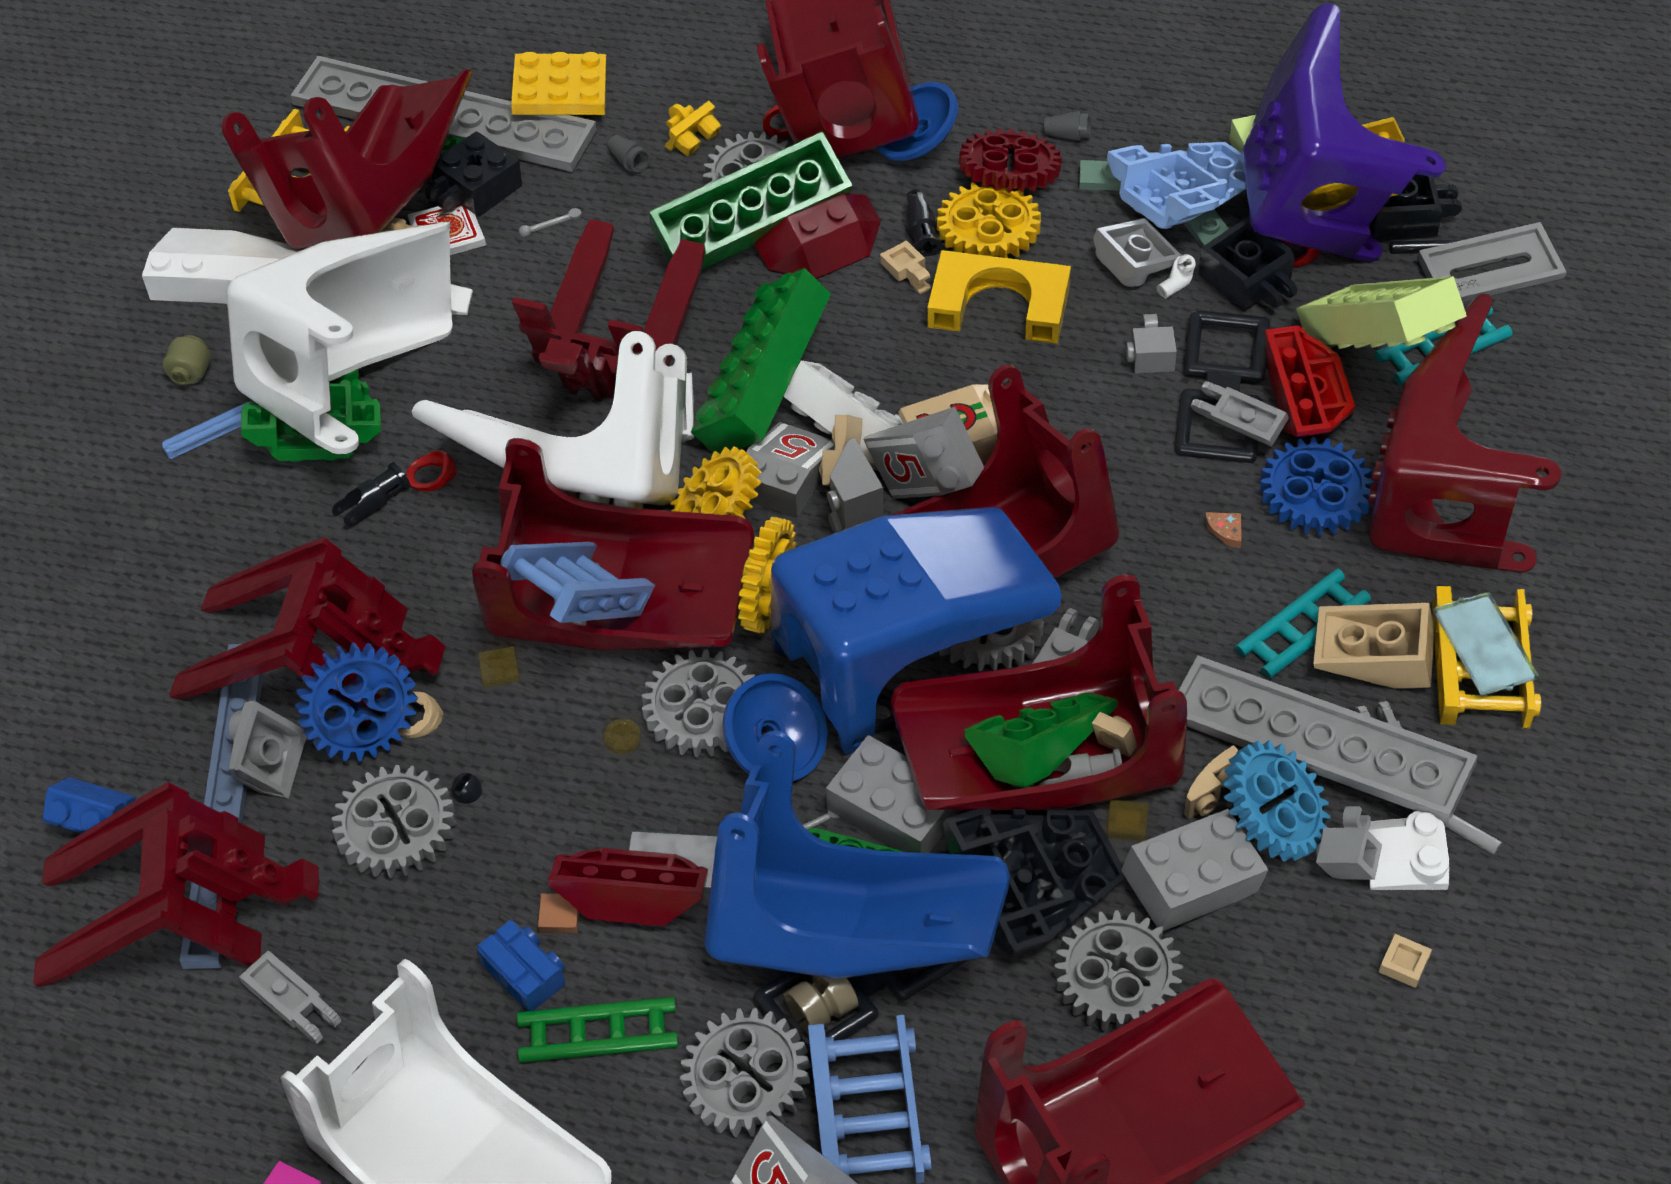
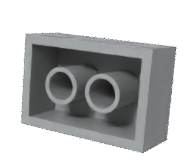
M869 735L826 787L827 810L894 849L904 852L929 853L944 834L943 822L945 819L958 815L961 810H927L919 796L907 756Z
M1229 809L1130 847L1121 871L1156 927L1162 926L1163 931L1235 903L1259 891L1269 869L1251 842L1246 840V835L1242 828L1238 829L1236 827L1238 822L1233 815L1229 814Z

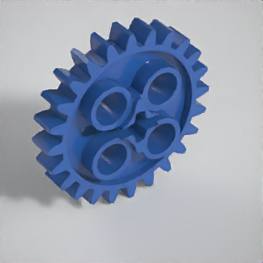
M1312 437L1310 444L1306 445L1299 438L1297 440V447L1294 448L1291 444L1285 443L1283 452L1275 449L1273 458L1266 459L1265 468H1262L1259 492L1263 493L1262 503L1269 504L1268 513L1279 512V523L1289 519L1291 521V530L1295 529L1298 525H1302L1304 534H1307L1311 527L1316 528L1319 536H1322L1324 528H1329L1333 534H1336L1338 525L1349 530L1351 520L1359 523L1362 514L1368 513L1371 504L1368 503L1372 483L1375 482L1371 479L1372 469L1364 468V458L1354 460L1356 450L1352 449L1346 453L1343 452V443H1339L1334 448L1330 446V439L1327 438L1323 445H1320L1316 438Z
M351 643L350 651L346 654L340 646H337V657L333 659L328 654L323 653L325 664L322 667L311 663L315 675L313 677L308 675L302 676L308 688H301L296 691L299 697L305 700L295 704V708L299 713L303 714L297 720L301 727H307L304 730V734L308 740L314 739L313 744L318 750L326 746L325 751L331 758L339 750V755L343 761H347L351 752L354 753L358 761H362L364 751L367 750L376 758L377 747L380 745L387 751L391 750L388 740L392 737L395 740L401 741L402 737L397 730L400 727L410 729L411 727L405 716L416 715L414 708L408 704L418 700L415 693L409 691L416 686L411 677H407L410 673L405 665L399 666L401 661L395 654L388 658V652L385 648L381 647L375 653L370 643L365 645L362 652H360L355 643ZM357 673L356 679L348 685L342 684L346 675ZM331 688L338 690L341 694L355 702L351 706L344 696L328 693V690ZM389 688L388 693L380 699L374 698L375 693L379 689ZM363 699L369 708L385 712V714L382 716L375 714L372 710L357 702ZM336 705L339 706V710L335 715L331 717L324 716L328 708ZM368 719L371 720L368 728L361 731L357 730L360 722Z

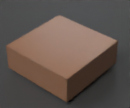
M541 894L538 920L539 933H578L579 911L560 894Z

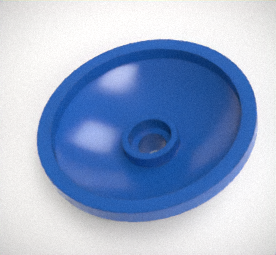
M925 82L912 87L919 117L918 129L909 138L877 147L884 157L894 161L912 160L929 153L948 136L958 114V100L948 86L939 82Z
M770 673L758 675L747 680L732 693L724 710L723 734L731 756L747 774H750L754 766L757 744L762 736V728L767 732H783L794 741L796 758L793 781L806 776L818 765L827 744V722L819 701L805 685L789 676ZM771 746L772 751L776 753L782 752L778 746Z

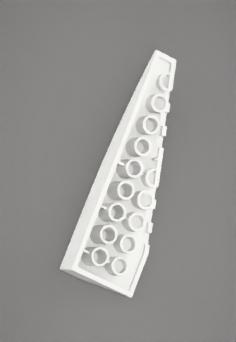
M172 228L149 252L142 278L150 300L227 304V287L229 282L235 277L301 250L293 249L287 243L238 231ZM451 284L452 315L468 314L473 293L472 289Z

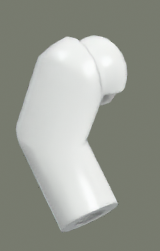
M1187 254L1177 257L1173 263L1169 278L1157 285V292L1167 299L1188 286L1196 266L1195 259Z

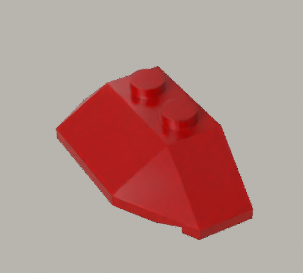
M1299 325L1266 329L1265 340L1270 384L1278 409L1287 412L1289 417L1284 426L1285 433L1298 437L1331 432L1355 410V403L1339 355L1318 339L1306 334L1307 331Z

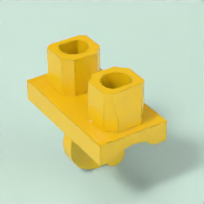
M707 101L695 111L691 105L685 108L679 104L671 106L669 108L670 119L666 121V125L670 128V140L665 143L664 147L670 151L677 148L683 154L689 156L699 149L701 141L694 135L697 131L708 141L720 133L722 125L713 116L715 106L710 101Z

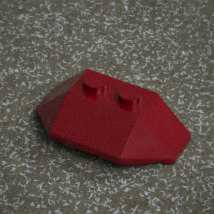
M842 193L787 216L755 241L754 247L768 271L792 274L805 268L815 279H818L869 257L881 220L867 195Z
M597 848L579 851L570 856L567 854L556 855L548 878V885L587 919L637 923L647 926H665L702 899L708 878V869L703 866L698 867L694 862L677 854Z

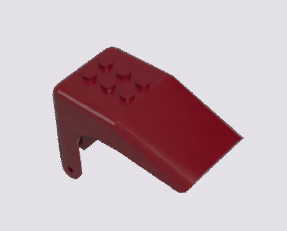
M765 0L780 76H777L764 43L757 44V52L771 91L794 144L823 132L839 160L909 138L915 134L919 126V117L906 58L890 0Z
M462 70L457 77L410 86L381 85L346 132L329 102L322 97H313L306 101L303 109L304 120L309 131L260 140L248 118L240 112H233L224 117L221 126L222 133L233 155L287 244L293 249L304 250L325 241L381 233L431 178L472 76V71ZM317 109L320 111V119L316 116ZM235 124L239 127L238 134L234 130ZM295 168H306L310 172L304 177L292 176V171Z
M1480 294L1465 309L1467 316L1454 322L1456 327L1448 330L1406 379L1398 408L1391 407L1387 428L1392 430H1387L1384 433L1379 454L1385 456H1380L1379 460H1377L1372 481L1379 483H1372L1368 503L1374 504L1369 537L1373 545L1383 551L1464 566L1523 573L1534 568L1537 561L1536 553L1526 544L1505 540L1519 488L1544 491L1553 489L1560 481L1561 469L1554 461L1547 458L1496 450L1478 445L1465 437L1456 426L1471 393V385L1464 368L1492 306V298L1489 294ZM1537 472H1545L1547 476H1539ZM1432 499L1472 503L1474 511L1462 521L1447 524L1436 512ZM1521 554L1524 556V560L1516 561L1513 555Z
M1006 364L997 368L989 379L988 389L997 425V440L990 458L985 463L984 469L973 486L945 495L935 496L892 515L983 507L1000 508L1056 579L1109 550L1118 541L1120 534L1105 452L1100 435L1091 428L1078 431L1068 440L1051 426L1044 404L1025 389L1020 371L1013 365ZM1008 378L1006 384L1002 385V382Z
M513 438L507 441L505 447L506 462L498 488L501 512L499 543L497 548L483 546L479 562H476L472 569L473 584L485 628L490 633L502 637L595 650L723 647L730 644L738 617V605L742 598L739 596V592L743 588V583L741 582L743 570L749 557V551L753 548L754 530L748 520L740 516L639 509L581 500L564 493L550 482L546 472L543 452L539 445L522 438ZM593 542L597 545L591 558L593 562L599 563L600 567L619 580L646 578L655 587L641 616L586 621V626L572 624L573 622L560 623L550 616L555 605V598L528 579L512 580L508 569L501 565V558L510 545Z
M1127 574L1114 577L1103 586L1099 629L1086 645L1069 655L1009 669L905 682L898 686L892 695L891 704L894 719L919 796L927 810H1064L1171 787L1179 782L1184 773L1187 700L1181 691H1177L1174 681L1159 684L1153 668L1152 626L1141 602L1140 584L1133 575ZM1090 692L1118 699V707L1109 716H1119L1129 722L1133 729L1137 747L1130 757L1121 754L1122 764L1109 771L1039 786L1044 780L1059 778L1066 774L1061 771H1053L1048 777L1034 783L1033 787L1015 789L1009 783L994 779L965 738L964 729L998 715L1004 717V721L1019 717V710L1029 707L1033 710L1050 709L1052 701ZM1093 731L1070 755L1088 753L1089 756L1110 754L1113 750L1099 744L1095 731Z
M1210 978L1111 1033L1059 1059L1041 1065L1029 1066L1022 1064L1028 1032L1022 1021L1014 1020L998 1027L987 1038L983 1053L974 1133L1003 1184H1191L1303 1108L1305 1101L1268 1050L1226 985L1219 979Z

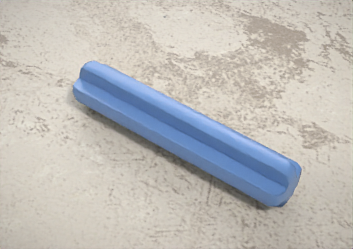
M244 404L164 440L162 448L169 459H173L241 427V411Z

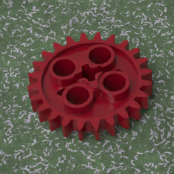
M997 128L996 133L985 130L984 135L974 133V138L967 137L966 143L961 144L959 164L960 170L965 171V177H972L973 183L983 181L982 187L984 188L993 185L995 191L1003 187L1006 188L1008 193H1011L1013 188L1024 193V188L1036 191L1037 186L1046 188L1047 182L1054 183L1055 178H1059L1062 157L1060 156L1061 151L1055 150V144H1047V138L1038 140V134L1027 136L1025 130L1018 134L1013 129H1009L1007 133ZM1008 149H1013L1012 172L1007 171Z

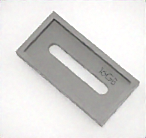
M1541 222L1419 250L1417 257L1426 278L1450 277V273L1454 272V270L1461 271L1503 261V258L1511 259L1525 256L1530 260L1526 263L1468 277L1454 278L1462 302L1474 300L1480 294H1489L1491 296L1565 278L1567 273Z

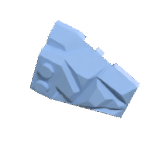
M1226 142L1188 143L1187 151L1178 150L1171 152L1172 146L1170 144H1161L1159 152L1149 153L1142 145L1108 151L1107 160L1111 172L1115 178L1121 181L1119 192L1121 199L1133 207L1136 212L1151 220L1155 226L1162 229L1186 223L1203 213L1217 208L1246 189L1243 155Z

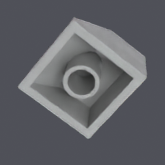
M852 438L845 445L830 475L831 491L827 492V499L832 513L828 514V520L834 533L884 516L883 487L856 439Z

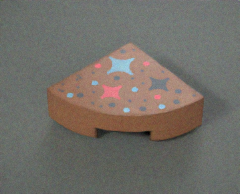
M1206 512L1205 523L1209 532H1212L1224 544L1241 548V514Z

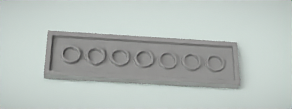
M1198 655L1178 690L1185 695L1187 700V727L1241 747H1245L1248 744L1251 745L1259 740L1262 744L1271 740L1274 748L1283 744L1286 755L1293 750L1296 752V762L1298 764L1306 761V771L1316 773L1319 776L1414 811L1431 813L1437 819L1449 823L1477 764L1478 755Z

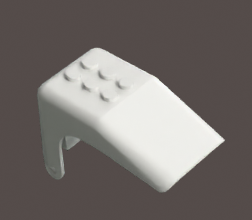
M450 221L321 242L235 277L229 282L226 293L233 376L237 389L324 449L335 454H347L357 449L359 445L357 433L326 413L331 410L329 381L372 363L440 341L451 333L453 323L451 313Z
M632 331L626 334L619 346L612 408L607 418L599 427L586 435L578 437L551 435L472 410L461 411L428 400L416 403L412 409V415L415 419L504 468L506 462L505 447L509 439L522 438L535 442L542 449L546 472L550 482L559 490L575 498L577 492H580L579 499L609 504L610 498H613V505L643 509V503L658 506L667 505L675 499L679 485L687 356L681 347L674 344H664L656 350L654 340L644 332ZM637 343H640L643 347V351L639 355L633 353V346ZM669 355L675 358V363L671 367L665 364V359Z
M403 959L397 965L399 977L372 1002L375 1021L329 1065L319 1056H316L297 1075L286 1071L280 1077L283 1089L306 1143L352 1184H611V1170L603 1158L513 1092L461 1047L440 1018L431 982L415 964L406 959Z

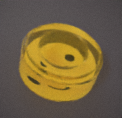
M629 719L612 721L604 730L606 747L615 754L633 752L641 742L639 726Z

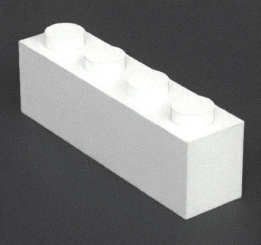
M801 361L784 394V397L792 403L790 407L803 416H810L815 420V427L827 434H832V429L835 425V415H851L862 418L860 448L872 469L879 471L863 439L867 435L903 424L900 416L897 414L894 416L887 411L878 410L877 408L880 403L870 396L868 397L860 392L853 394V385L821 364Z

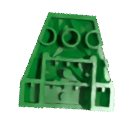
M358 369L329 381L331 410L326 413L355 431L358 435L359 443H367L381 432L380 404L377 399L370 397L369 386L366 382L360 381ZM253 400L250 404L245 403L242 407V437L257 447L265 446L278 461L299 462L302 460L320 459L331 461L348 459L354 453L352 451L347 454H335L324 449Z

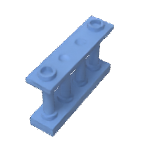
M593 542L510 545L501 558V565L508 569L512 580L528 579L555 598V605L550 616L560 623L641 616L655 587L646 578L619 580L593 562L591 558L597 547Z
M897 1015V1034L834 1041L833 1037H825L824 1024L808 1025L822 1156L848 1176L849 1174L914 1167L916 1184L924 1183V1170H931L929 1145H921L909 1056V1053L916 1052L914 1028H906L904 1015ZM899 1050L901 1072L838 1079V1075L830 1076L828 1062L836 1061V1057ZM904 1088L906 1111L843 1118L842 1114L834 1115L833 1100H840V1095ZM909 1128L912 1151L847 1158V1154H839L837 1140L845 1139L847 1134Z

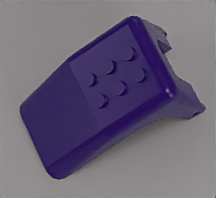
M1329 3L1316 7L1273 70L1242 150L1250 223L1255 232L1266 237L1351 259L1374 262L1382 255V247L1376 239L1370 236L1369 224L1392 193L1401 194L1415 174L1434 178L1440 177L1446 169V164L1443 158L1435 151L1381 137L1366 129L1351 115L1344 102L1340 77V9L1335 4ZM1333 183L1358 186L1354 196L1338 208L1328 211H1313L1301 205L1303 199L1318 187Z

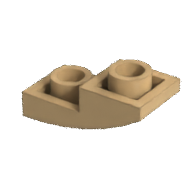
M835 415V425L832 429L835 450L822 451V461L819 466L822 485L830 487V475L848 440L855 438L860 446L862 418L851 415Z
M1234 745L1213 759L1197 776L1186 796L1184 815L1188 820L1197 814L1206 816L1216 808L1219 803L1221 787L1226 788L1223 785V781L1229 778L1224 769L1231 765L1229 759L1236 755L1238 751Z

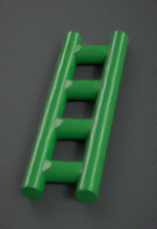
M675 996L517 1012L518 1028L530 1027L531 1039L530 1047L518 1048L519 1063L678 1047L677 1031L665 1032L664 1013L676 1012ZM648 1015L649 1034L626 1037L625 1017ZM609 1019L610 1038L586 1041L585 1021ZM570 1023V1042L547 1045L546 1025Z

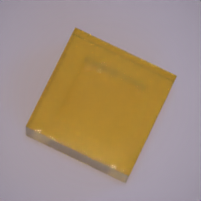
M514 646L478 653L484 688L520 681Z
M1110 800L1108 838L1145 841L1148 803Z

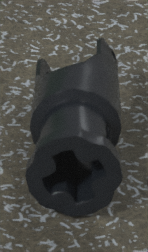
M917 189L911 190L907 193L906 224L910 236L915 241L913 247L923 257L937 255L942 249V242L935 233L937 224L934 214L924 200L922 192ZM924 242H928V249H926Z
M392 462L382 474L373 480L367 479L336 502L332 508V513L334 516H338L352 506L357 505L344 517L346 526L352 527L386 505L387 499L396 492L409 488L410 482L400 467Z

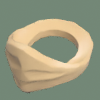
M414 692L418 697V700L415 702L424 705L425 713L423 720L418 721L410 729L400 727L397 731L401 736L407 738L423 737L436 730L441 724L444 716L442 709L433 697L424 692Z

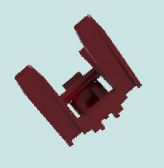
M594 219L589 220L575 247L551 312L549 313L546 304L517 297L513 298L512 304L520 320L518 326L530 341L532 346L531 354L535 362L541 363L545 369L557 371L563 386L569 389L570 394L577 395L580 387L591 389L595 400L602 401L604 396L614 398L619 346L626 334L632 331H641L648 334L654 340L656 350L664 344H677L700 277L706 251L704 244L681 240L667 266L644 330L642 326L610 319L608 327L613 340H608L581 333L608 258L614 233L613 224ZM640 343L633 346V353L635 355L642 353V345ZM672 355L667 356L666 359H665V364H666L668 367H669V364H670Z
M322 537L234 574L207 590L201 610L211 613L234 607L288 587L276 625L271 633L205 659L178 673L169 696L177 700L197 696L283 666L290 668L301 678L303 675L313 677L315 672L311 667V663L318 664L321 667L325 664L322 655L325 652L312 643L317 628L346 649L345 654L349 653L351 643H355L360 652L363 651L367 643L373 646L375 653L383 647L388 652V658L395 654L401 661L399 666L405 665L410 673L425 669L432 675L437 674L446 647L432 634L414 639L405 632L402 627L408 608L385 591V585L374 576L368 577L341 555L342 550L326 537ZM357 673L346 675L342 684L348 685L356 679ZM333 688L328 690V693L344 696L340 691ZM376 692L374 698L380 699L381 695ZM344 696L352 706L355 701ZM361 699L360 702H357V703H360V704H362L363 706L369 708V707L366 705V703L363 701V699ZM369 708L373 713H376L375 709ZM364 720L360 723L370 725L371 720Z
M167 782L70 840L45 859L42 884L54 886L83 873L143 840L139 894L59 941L35 960L33 984L41 987L67 978L161 928H166L250 967L261 957L262 933L234 920L236 916V902L253 893L264 899L270 898L282 905H286L302 896L314 900L319 895V867L304 858L284 867L264 857L265 835L239 823L238 817L226 811L220 813L189 797V792ZM186 879L217 894L216 911L183 896Z

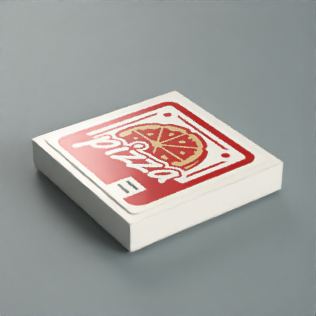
M461 204L454 208L452 207L448 211L437 206L407 215L410 226L414 227L450 221V255L486 245L475 214Z

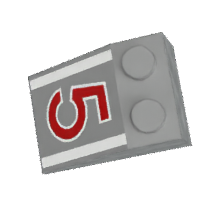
M956 407L867 435L863 439L893 499L941 496L973 486L984 469L983 463Z
M779 422L766 433L762 441L753 444L746 451L758 462L757 468L761 471V474L757 477L761 484L754 489L758 496L751 499L750 502L798 518L821 480L819 466L822 461V451L835 450L833 440Z
M772 1115L766 1117L730 1181V1184H858Z

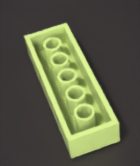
M1454 276L1354 284L1296 308L1302 328L1307 331L1306 334L1318 339L1329 348L1338 345L1339 349L1352 345L1355 348H1360L1369 344L1372 348L1387 344L1388 347L1405 343V346L1415 345L1426 340L1425 334L1431 331L1442 333L1456 327L1455 321L1467 316Z

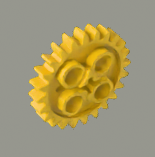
M972 182L970 190L960 186L959 195L950 192L949 200H942V208H938L937 231H939L940 240H945V247H953L954 252L993 257L1000 256L1001 258H1007V254L1011 253L1019 257V248L1028 251L1029 243H1036L1037 235L1040 234L1041 212H1038V203H1032V195L1024 196V193L1018 190L1014 192L1013 189L1011 193H1008L1006 188H1000L998 191H995L994 186L978 187Z
M724 447L721 454L714 451L710 461L703 458L702 467L698 469L694 466L691 478L685 477L683 479L685 486L678 489L677 494H679V497L671 501L670 505L674 507L671 511L740 516L745 519L743 513L745 510L753 508L749 502L758 496L754 489L761 484V481L757 479L761 474V471L757 468L758 462L743 449L739 450L736 447H733L731 450Z
M771 517L770 520L765 521L764 527H760L759 537L754 538V548L749 551V557L746 560L741 579L743 588L739 592V596L742 599L738 605V609H741L738 619H741L740 625L745 630L765 633L766 629H770L771 566L776 556L795 548L797 542H794L796 532H794L795 525L791 524L792 521Z

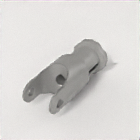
M1113 749V752L1110 754L1089 756L1088 753L1069 755L1054 770L1066 774L1059 778L1044 780L1039 786L1096 775L1114 769L1122 764L1120 750Z

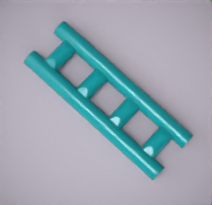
M1491 307V309H1490V311H1489L1487 317H1488V316H1491V315L1493 314V309H1492V307ZM1486 318L1481 329L1484 335L1477 338L1471 354L1512 337L1511 327L1504 325L1496 329ZM1431 331L1425 334L1426 340L1415 345L1405 346V343L1392 347H1384L1375 351L1374 356L1379 363L1391 360L1400 371L1394 373L1393 378L1400 386L1405 383L1409 375L1420 364L1413 365L1403 353L1418 347L1426 356L1435 346L1431 341L1442 337L1447 331L1442 333Z
M1336 568L1234 647V650L1242 658L1250 652H1254L1267 663L1260 671L1262 675L1270 680L1316 643L1317 625L1303 635L1289 623L1303 612L1317 624L1319 607L1314 603L1327 593L1342 604V606L1366 605L1371 601V596L1366 590H1361L1355 596L1339 585L1345 579V575L1340 569ZM1276 632L1292 643L1279 655L1264 643Z

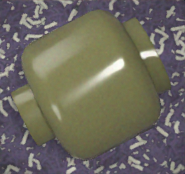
M186 335L177 337L171 341L163 359V370L176 384H197L205 375L211 360V353L205 342L196 336Z

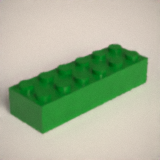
M820 132L651 210L650 227L669 262L681 240L704 244L706 248L702 269L753 246L755 241L787 216L839 194L851 193L853 185L824 133Z
M805 268L792 274L786 273L779 280L770 284L764 283L755 292L754 297L756 299L743 317L744 323L740 332L732 339V348L719 366L721 371L717 379L708 388L707 393L709 395L704 405L695 415L697 420L691 433L711 452L717 451L721 454L724 447H727L729 450L736 447L740 450L764 439L831 295Z

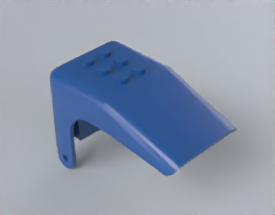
M983 507L881 516L776 556L771 566L772 644L777 654H786L790 661L800 657L805 658L820 681L822 709L838 732L839 747L845 754H852L868 735L874 738L878 696L885 684L898 671L922 657L958 643L1049 616L1060 607L1062 594L1053 575L1000 508Z
M769 731L761 736L757 744L754 766L745 783L741 812L726 815L721 820L718 829L704 939L706 951L711 957L723 962L833 979L988 957L1009 888L1010 874L1005 862L996 856L878 851L832 844L819 839L800 823L793 809L792 791L796 758L794 741L787 734L780 731ZM771 746H778L782 752L776 753L772 751Z

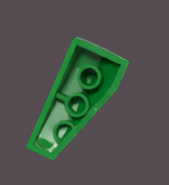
M1086 692L1052 701L1050 709L1033 710L1030 707L1019 710V717L1004 721V717L1001 715L987 718L964 729V735L995 780L1009 783L1015 789L1033 787L1034 783L1048 777L1094 731L1092 722L1099 712L1109 716L1118 707V699Z

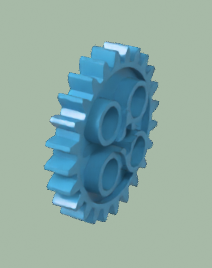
M1259 740L1237 751L1236 755L1229 759L1231 765L1224 769L1229 778L1223 781V785L1231 790L1230 793L1224 796V799L1234 804V807L1228 812L1231 815L1239 816L1240 820L1236 827L1238 829L1245 827L1248 830L1246 840L1257 839V849L1259 851L1268 847L1270 857L1274 858L1280 854L1282 861H1287L1290 858L1296 861L1316 851L1318 844L1321 842L1323 829L1328 828L1324 822L1331 819V816L1322 810V808L1329 805L1328 801L1319 796V793L1324 788L1322 786H1315L1313 783L1317 776L1316 773L1308 774L1305 771L1307 767L1306 761L1298 764L1294 750L1286 755L1284 745L1280 744L1274 748L1271 740L1264 744ZM1290 787L1294 789V793L1279 802L1262 814L1259 808Z

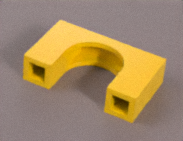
M941 250L928 303V328L960 332L965 308L970 298L982 290L1000 287L1020 293L1029 303L1025 340L1058 344L1070 288L1071 266Z

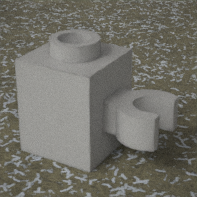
M1143 314L1144 326L1142 328H1133L1132 342H1126L1127 362H1133L1135 373L1175 371L1177 350L1173 326L1158 327L1157 314Z
M1360 806L1345 807L1343 812L1344 828L1323 829L1321 842L1316 849V863L1332 878L1375 880L1382 844L1368 831L1371 817L1369 815H1361L1362 808Z

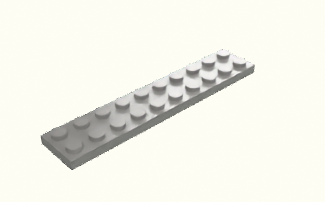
M317 56L290 96L293 105L304 107L306 101L310 98L322 97L329 102L336 115L356 119L379 86H410L426 83L427 81ZM465 91L447 137L463 140L478 131L517 159L573 172L597 129L595 121L571 115H512L511 101Z

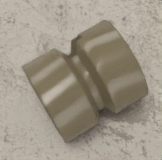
M812 975L811 983L802 981L784 993L787 1007L796 1021L806 1017V1020L799 1025L807 1035H809L808 1025L824 1024V1028L831 1024L832 1016L840 1019L859 1006L857 996L847 978L833 979Z

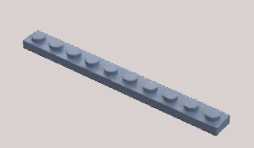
M228 644V650L242 644ZM264 673L224 686L221 689L204 805L220 813L226 811L238 817V822L241 824L243 822L248 786L233 779L229 771L234 743L229 733V721L236 711L243 709L244 702L256 701L260 704ZM192 882L189 899L216 911L217 894ZM183 937L179 961L183 969L222 967V954Z

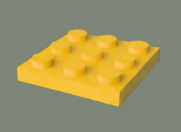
M535 52L515 54L511 101L512 115H605L606 54H597L595 52H586L584 54H567L565 52L537 54Z

